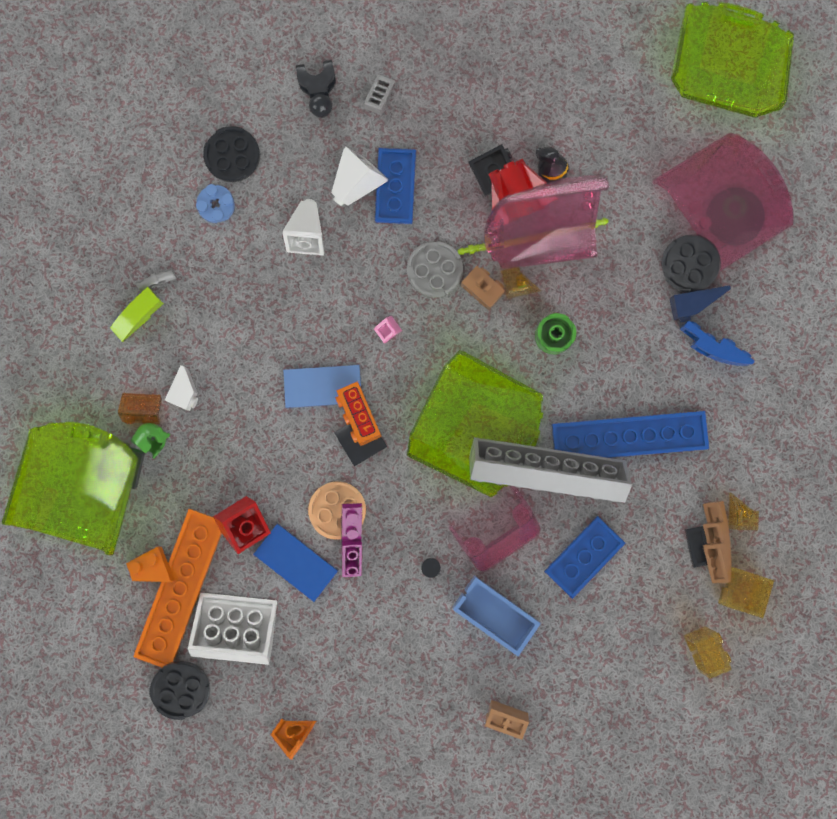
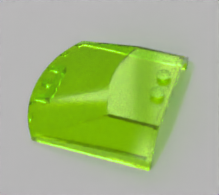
M702 2L698 6H694L693 3L686 4L671 80L682 98L756 118L782 110L787 102L794 33L790 30L785 32L778 27L779 22L775 20L773 23L762 20L764 14L742 6L719 2L718 6L709 5V2ZM745 13L754 15V17L747 16Z
M459 350L444 365L409 435L407 456L489 497H493L499 490L508 485L470 480L469 456L474 438L535 447L541 431L539 430L540 420L543 419V412H541L543 395L474 356Z
M53 422L44 426L34 427L29 431L1 524L31 529L100 549L106 555H114L135 476L138 457L118 437L92 425L78 422Z

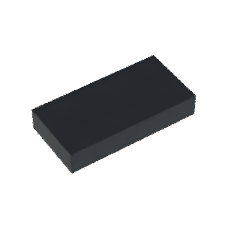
M699 526L685 529L692 567L708 565L703 545L707 544L704 527Z

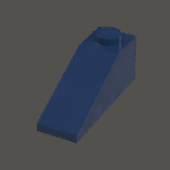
M730 285L673 295L669 298L673 319L680 320V323L691 321V317L700 313L731 289Z

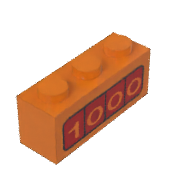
M358 381L336 390L338 394L335 397L339 407H343L346 412L343 414L344 420L347 425L351 424L353 429L350 434L354 443L358 442L362 446L382 437Z

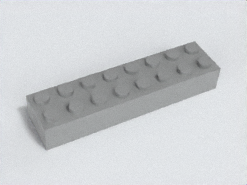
M474 438L469 456L470 480L503 484L518 488L523 487L538 491L543 490L624 503L632 486L625 460Z

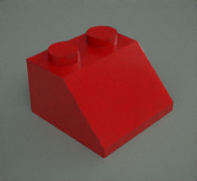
M247 496L213 516L221 533L237 554H240L271 534L256 501Z

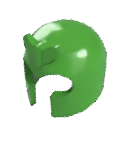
M145 423L138 427L131 442L144 453L151 452L152 458L155 459L165 446L166 438L170 436V433L164 432L156 424Z

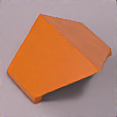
M281 719L270 735L287 757L292 760L317 721H285Z

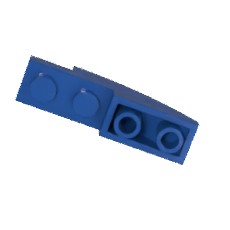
M693 321L685 322L680 328L682 332L694 340L690 347L708 358L736 366H749L755 362L747 351L737 348L732 340L722 338L717 342L713 335L703 332L700 329L701 327Z

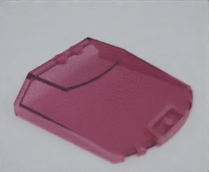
M731 132L663 173L652 182L654 185L658 184L669 192L696 234L709 239L716 246L721 258L720 271L793 225V207L790 194L778 169L754 144Z
M603 174L562 178L503 197L492 209L484 228L485 247L487 252L491 254L492 260L499 262V266L506 269L597 257L595 225L601 191L609 189L607 177Z

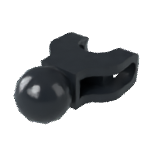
M332 60L323 62V71L318 75L307 73L304 64L296 65L299 87L305 94L310 96L309 109L311 113L320 118L328 116L332 111L333 103L329 98V93L336 84Z

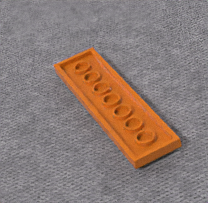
M188 509L168 562L174 581L161 582L133 655L134 658L159 667L175 661L222 535L214 517Z

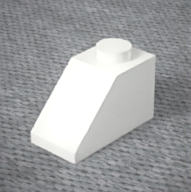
M180 366L165 401L190 411L198 402L196 397L198 393L189 369Z

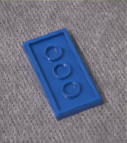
M379 148L378 170L388 180L376 190L375 223L413 224L416 150Z
M596 516L544 572L573 599L626 543L605 522Z
M278 523L253 554L313 602H315L338 572L336 568Z

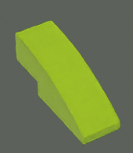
M147 287L122 311L110 329L123 342L148 321L151 315L164 303Z

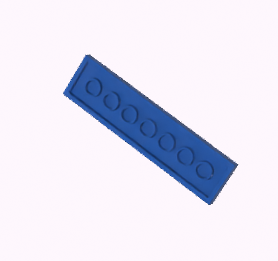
M705 411L551 424L554 450L613 458L709 449Z

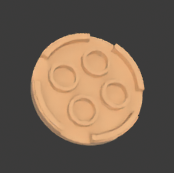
M330 482L318 488L312 495L308 507V515L315 530L326 538L341 539L342 504L362 503L363 524L366 516V504L362 494L354 486L345 482Z

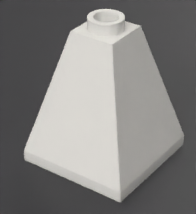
M345 147L331 192L335 196L333 200L341 206L343 204L350 205L386 183L388 178L365 157Z
M306 199L301 201L285 226L283 238L286 252L324 255L317 203L314 200Z

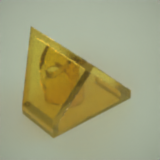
M519 267L501 271L507 299L542 291L520 272Z
M729 492V529L758 530L759 511H753Z

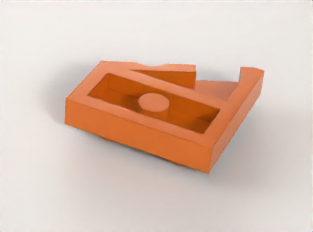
M160 546L126 563L132 581H174L165 553Z

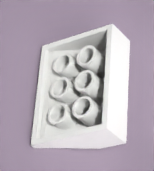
M200 593L188 645L191 657L269 665L277 601Z

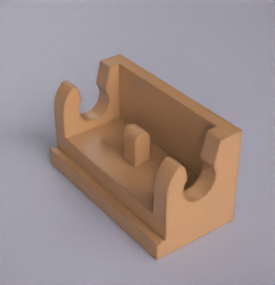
M491 700L489 712L485 717V727L522 740L529 724L528 713Z

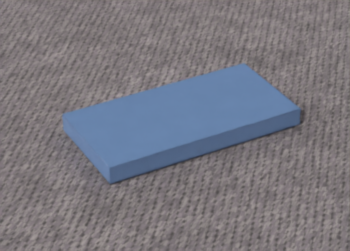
M360 365L283 370L285 408L338 405L335 398L338 396L336 390L357 381L361 387Z

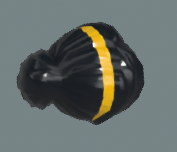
M537 148L536 156L539 160L538 175L551 185L564 183L569 172V164L555 148Z

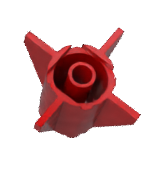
M523 158L515 162H509L503 166V169H497L488 174L492 183V222L495 228L523 214L545 206V203L558 197L555 189L526 165Z

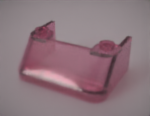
M515 486L508 487L520 503L515 506L512 512L513 518L518 525L487 546H484L482 541L476 537H470L463 542L453 526H448L475 568L481 572L488 571L540 534L541 527L533 511Z

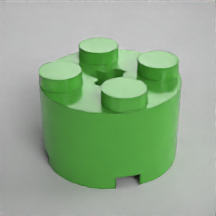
M560 313L546 316L539 323L535 331L536 344L543 352L551 355H557L566 351L576 338L574 323H572L569 317ZM554 330L556 331V334L559 335L557 338H555L554 335L551 334Z

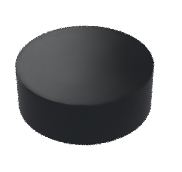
M427 558L423 561L421 570L426 577L434 578L440 573L441 566L438 560Z

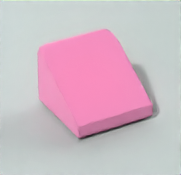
M392 316L386 317L373 328L384 344L402 332V329Z

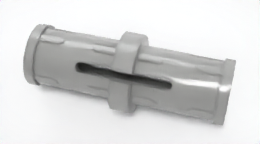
M171 267L136 281V285L139 291L142 292L147 287L150 289L154 287L159 288L162 284L177 278Z

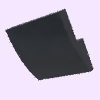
M351 424L345 425L334 432L354 467L387 447L382 437L362 446L358 442L354 443L350 434L353 431Z

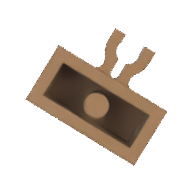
M476 266L461 282V287L487 310H490L505 293L504 286L498 280L494 281L490 278V273L485 268Z

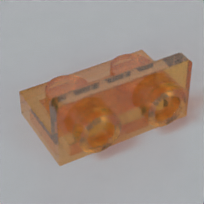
M122 393L118 409L121 421L126 424H160L161 395Z

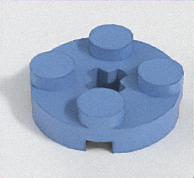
M210 184L198 195L196 208L203 219L211 223L226 221L231 217L235 209V203L228 189L220 185ZM219 200L220 207L213 209L211 202Z

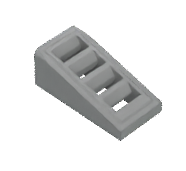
M378 74L366 97L364 109L382 115L395 81ZM379 81L385 82L389 84V86L386 87L384 85L379 84ZM377 87H378V88H380V89L385 90L386 92L384 93V92L378 91V90H376V89H377ZM374 93L383 96V98L381 99L379 97L374 96ZM372 100H375V101H377V102H380V104L378 105V104L373 103V102H371V101H372Z

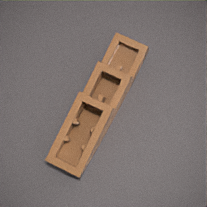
M724 501L707 502L703 504L707 523L703 524L707 544L703 545L711 580L712 583H730L731 545Z

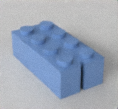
M474 575L465 588L466 595L462 593L452 607L453 610L516 656H519L541 623Z

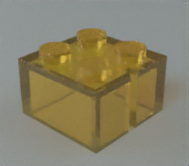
M731 567V582L726 583L727 588L722 587L718 604L764 618L774 580Z
M704 626L683 635L690 652L697 649L698 653L693 654L692 657L700 673L711 679L732 670L729 664L732 663L731 658L726 651L724 652L722 647L724 642L719 633Z

